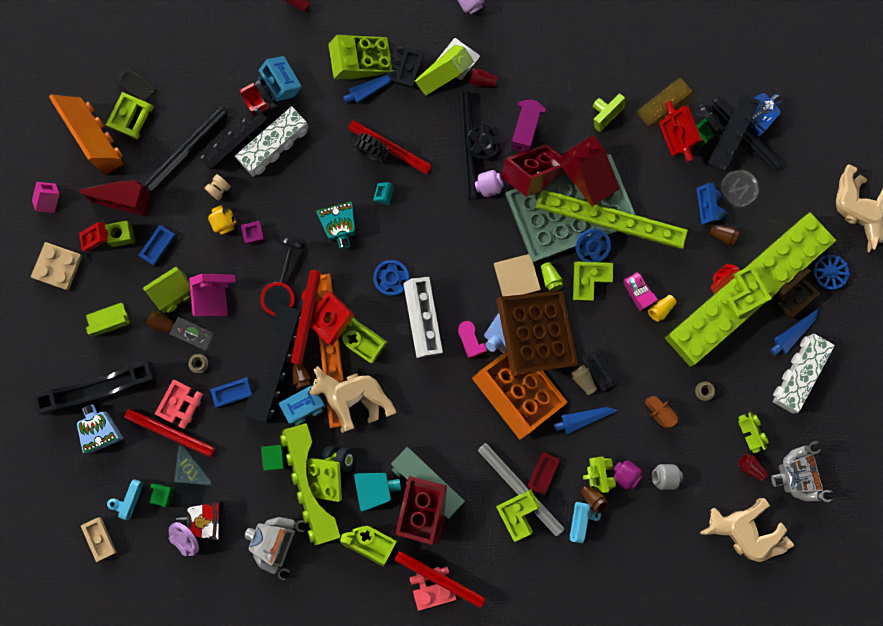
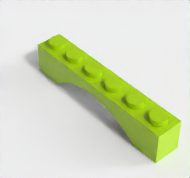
M307 423L283 430L280 439L282 446L287 448L286 460L288 466L292 465L294 472L291 473L294 485L297 484L299 492H297L298 501L300 504L303 503L305 509L302 514L305 523H309L310 530L308 535L310 541L314 542L315 545H319L340 538L335 518L317 503L308 485L306 461L312 440Z

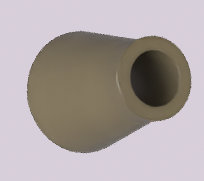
M585 365L578 367L571 373L573 375L572 379L587 395L597 390L589 368H586Z

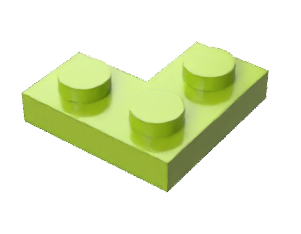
M574 262L573 300L593 301L594 282H613V263Z
M753 265L734 274L743 292L728 299L727 303L736 318L772 299Z
M531 489L496 506L514 542L533 533L524 515L538 509L540 505Z

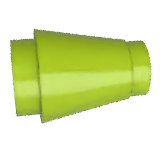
M551 262L543 264L541 269L545 287L550 292L562 288L563 279Z

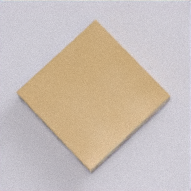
M529 254L494 263L502 296L530 294L541 290Z

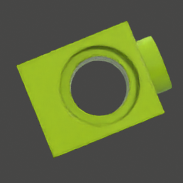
M122 221L105 225L108 232L106 243L110 246L117 247L135 243L133 226L130 222ZM117 231H122L121 236L119 238H115V233Z

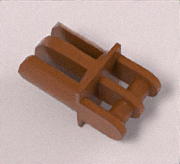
M656 396L646 399V405L653 412L649 416H653L664 428L676 425L678 417L668 406V402L662 403Z

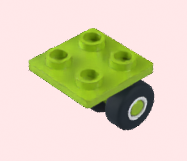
M327 446L322 452L321 459H307L308 485L314 498L337 502L342 500L340 471L348 472L354 467L356 457L352 449L341 448L338 450L336 446Z

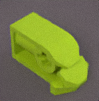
M352 318L342 332L344 344L369 363L375 362L388 343L355 318ZM351 335H357L356 339L358 342L352 343Z
M362 526L353 529L352 532L342 534L340 541L345 547L354 550L383 567L397 542L369 526ZM368 533L370 540L362 541L361 534L365 535Z

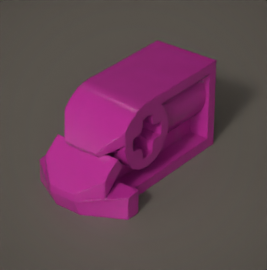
M531 99L518 102L517 108H521V112L512 140V150L520 152L530 150L539 115L545 114L546 109L538 101Z

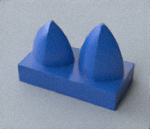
M707 183L696 188L702 225H708L726 217L728 212L717 206V201L721 198L722 194L715 189L714 183Z

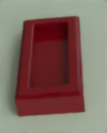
M542 452L527 488L545 496L560 459Z

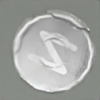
M734 170L723 178L720 192L728 204L734 207H744L756 199L759 193L758 182L750 172Z

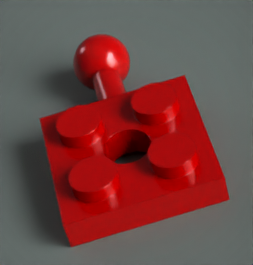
M306 290L303 291L302 296H301L303 301H304V297H305V292H306ZM328 291L321 302L316 299L315 311L313 312L310 326L328 345L333 346L354 317V314L332 292ZM332 314L333 318L332 321L329 323L328 318Z

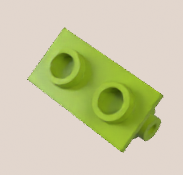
M751 411L748 413L749 417H746V414L739 416L738 423L743 434L747 432L752 434L745 437L749 449L753 453L761 451V446L763 450H766V444L769 442L765 433H761L758 427L761 423L757 414L753 415Z

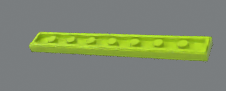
M544 189L540 191L535 207L679 249H683L688 231L596 204L592 207L587 201Z

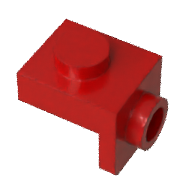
M254 83L240 90L253 116L257 115L254 111L255 108H258L261 112L270 108L269 104L265 103L261 98V94L254 86Z

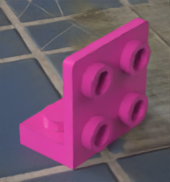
M199 274L189 278L193 316L225 317L228 315L225 288H228L229 284L236 282L235 275Z

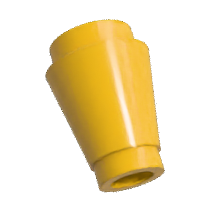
M668 295L650 305L648 310L650 317L657 322L664 320L676 304L675 298Z

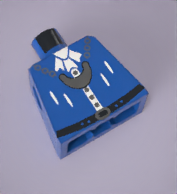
M765 93L754 97L760 103L747 128L757 138L765 132L781 113L777 106L782 103V98L778 94H774L771 98Z

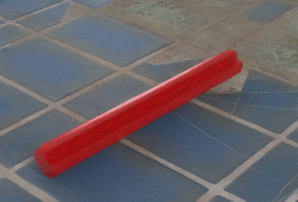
M356 121L350 123L348 128L357 135L361 133L371 135L373 138L375 137L378 141H381L382 144H385L390 150L389 153L424 174H428L431 164Z
M311 270L309 273L291 363L301 365L303 362L321 277V272L317 270Z
M128 409L124 417L203 455L211 457L214 453V447L132 409Z
M402 551L398 552L395 558L396 562L479 608L484 605L485 598Z

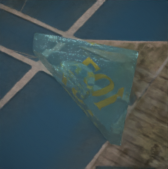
M179 446L174 482L212 485L211 480L183 446Z

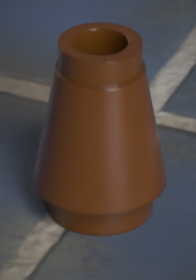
M713 224L709 235L727 245H734L739 231L735 230L734 227Z
M152 310L146 325L150 326L151 329L173 333V327L177 323L161 312Z
M303 362L301 365L292 363L294 387L301 391L312 386V379Z
M590 485L582 488L581 494L593 512L599 514L607 509L609 505L607 497Z

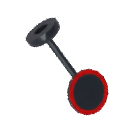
M279 237V243L288 246V251L280 282L268 284L261 293L260 302L262 308L267 313L274 316L277 304L290 308L293 307L295 299L293 290L284 282L293 248L303 250L306 243Z

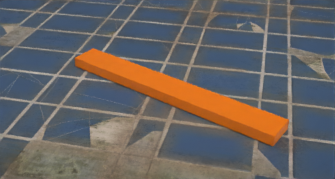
M330 274L321 275L316 298L319 302H321L328 291L333 293ZM332 314L328 318L329 323L332 321ZM319 336L323 372L339 383L344 382L339 338L331 346ZM327 400L330 428L342 427L337 413L331 408Z

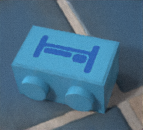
M284 56L266 59L259 69L276 101L293 98L302 88Z
M312 386L279 403L289 424L298 426L306 421L305 418L312 414L314 417L323 412L322 408L326 406L320 394L314 396L308 394Z

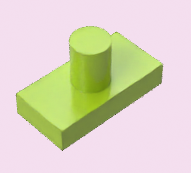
M619 93L609 104L600 98L594 102L593 108L600 112L594 118L595 129L601 132L625 108L624 96Z

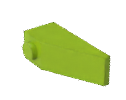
M454 45L421 74L415 82L424 95H428L463 73L474 63V60L465 47Z

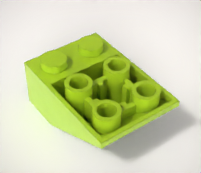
M336 35L328 44L334 79H357L383 75L393 71L390 63L391 57L387 37Z

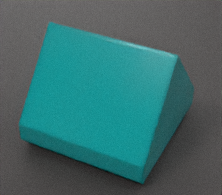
M389 182L378 183L373 201L390 205L394 191L393 185Z

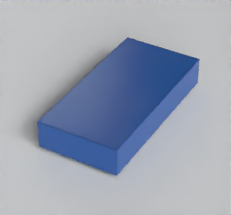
M159 225L138 256L156 267L177 235Z
M248 377L210 389L216 408L247 399L253 395Z

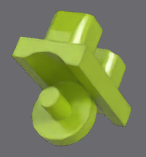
M604 457L590 458V467H587L588 475H583V479H589L590 486H594V489L599 493L609 492L610 489L615 488L614 477L607 478L606 470H610L613 467L612 460Z

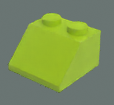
M177 267L143 287L147 295L163 313H170L177 308L179 303L191 300L190 281Z

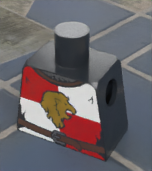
M223 501L187 507V515L177 516L176 522L185 525L195 537L221 540Z

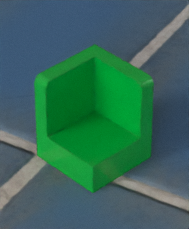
M706 118L696 125L701 137V141L695 144L699 149L715 136L705 125L708 121Z
M282 445L261 447L263 470L285 469L284 447Z
M151 484L150 488L154 489L150 503L161 505L165 508L171 507L175 488L161 484Z

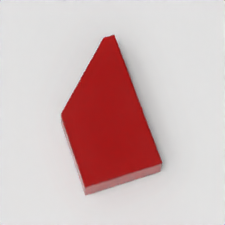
M727 263L714 274V284L710 288L713 294H716L734 278V274L740 271L738 266Z

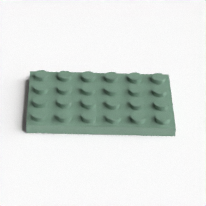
M609 154L607 156L620 189L597 205L635 215L612 156ZM563 172L544 188L547 191L587 201L566 172ZM517 189L505 192L533 263L575 248L578 236L588 229L597 228L604 231L607 235L618 232L537 209L535 207L539 193L525 197Z

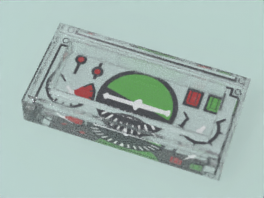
M177 317L170 335L206 350L213 333Z

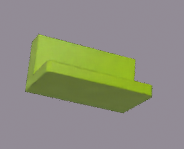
M123 303L86 316L89 324L86 330L88 335L92 337L130 324Z

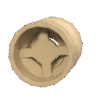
M216 174L213 182L207 184L204 189L219 201L222 198L223 192L228 191L231 186Z

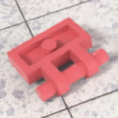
M173 379L155 414L171 423H174L176 418L179 417L182 420L178 426L185 429L188 423H191L192 415L196 408L202 403L200 400L204 394L196 391L192 398L188 396L192 388ZM185 401H187L190 405L186 412L183 413L180 410Z
M448 567L434 568V570L443 575H449ZM416 573V576L409 577L411 585L417 583L420 585V589L413 590L418 611L456 600L454 593L438 584L426 587L425 581L429 579Z

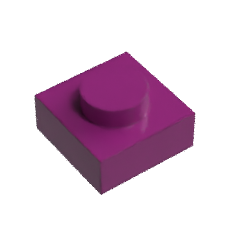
M260 221L241 225L246 245L264 241Z

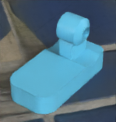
M133 479L124 502L118 499H110L107 503L108 508L118 511L119 518L129 520L142 490L143 482Z
M576 502L570 540L583 543L588 519L598 521L601 518V513L593 512L589 504Z

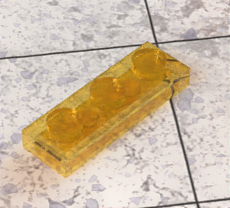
M680 77L641 107L637 114L650 126L667 112L664 103L672 100L673 106H676L690 95L692 90Z

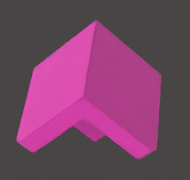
M36 182L32 198L35 211L54 213L59 198L56 184Z

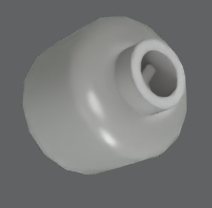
M660 464L652 472V481L661 490H675L683 480L682 472L674 464Z

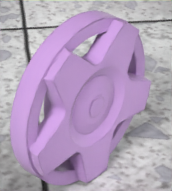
M176 522L169 527V540L180 550L182 555L186 557L193 556L198 552V542L185 525Z

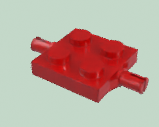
M672 100L667 101L664 105L668 114L665 119L659 122L669 151L671 156H677L683 152L686 162H691L694 158L690 149L701 141L689 106H682L680 109L675 110Z

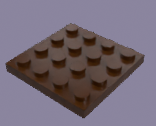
M563 291L496 298L511 375L578 365Z

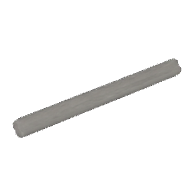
M485 443L478 449V452L518 495L529 490L488 444ZM536 498L540 507L533 512L555 536L560 535L564 527Z

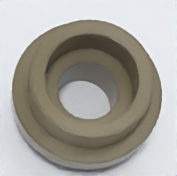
M202 354L193 355L189 360V368L194 373H203L208 368V360ZM197 361H202L201 367H196Z
M704 381L696 386L695 393L700 400L708 401L714 397L715 388L710 382ZM703 388L708 390L707 395L702 393Z

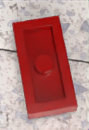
M97 222L79 233L82 252H89L107 241L108 232L105 228V222Z

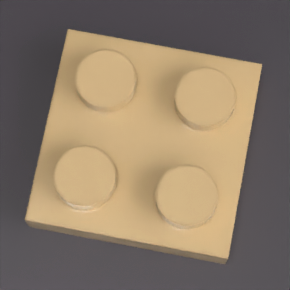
M45 242L31 278L69 291L82 255Z

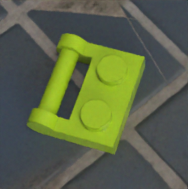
M122 92L106 126L138 140L140 137L139 132L154 106ZM138 107L143 108L133 129H128Z

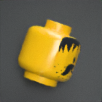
M221 205L211 210L212 214L209 215L208 220L215 233L223 235L234 230L236 219L230 208H223Z

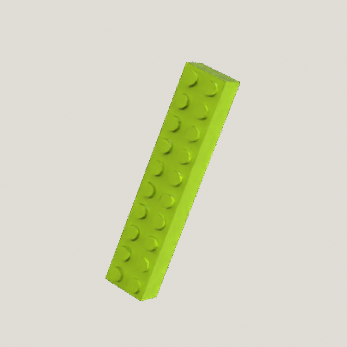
M809 212L745 268L753 265L769 295L773 297L786 282H790L800 270L806 268L836 240ZM735 277L665 337L668 343L690 367L700 361L763 305L761 304L736 318L727 303L728 299L743 292Z

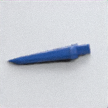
M387 75L352 87L349 89L350 94L344 96L343 99L346 104L353 100L359 103L392 82V80Z
M818 309L774 339L776 345L770 350L771 353L777 355L782 351L786 354L814 323Z
M603 407L568 415L565 414L561 416L562 422L554 424V429L556 432L565 429L566 434H569L619 410Z

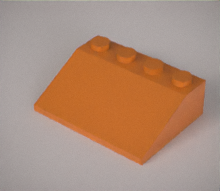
M53 94L49 96L87 159L104 175H107L124 164L121 159L124 157L118 147H113V138L108 132L105 133L102 127H104V124L99 117L95 118L93 115L95 110L89 101L85 103L81 97Z
M507 352L484 367L472 378L519 440L568 403L543 371L511 375Z

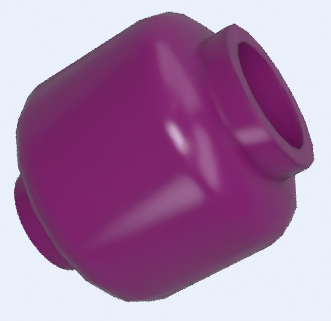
M625 461L623 464L619 462L613 469L615 472V482L626 490L635 489L643 479V476H641L642 470L631 461Z

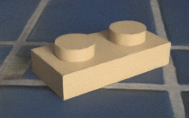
M101 517L81 525L96 562L117 553Z

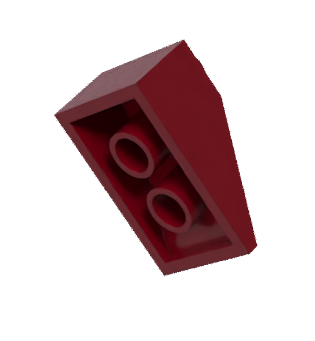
M594 135L566 151L558 161L592 207L620 189L606 151Z
M547 144L505 158L501 177L525 197L542 191L565 172L558 163L562 156Z
M130 180V182L119 181L80 189L79 192L90 203L145 216L151 194L141 185L142 183L135 180Z
M409 476L395 535L430 545L438 544L444 525L447 485Z

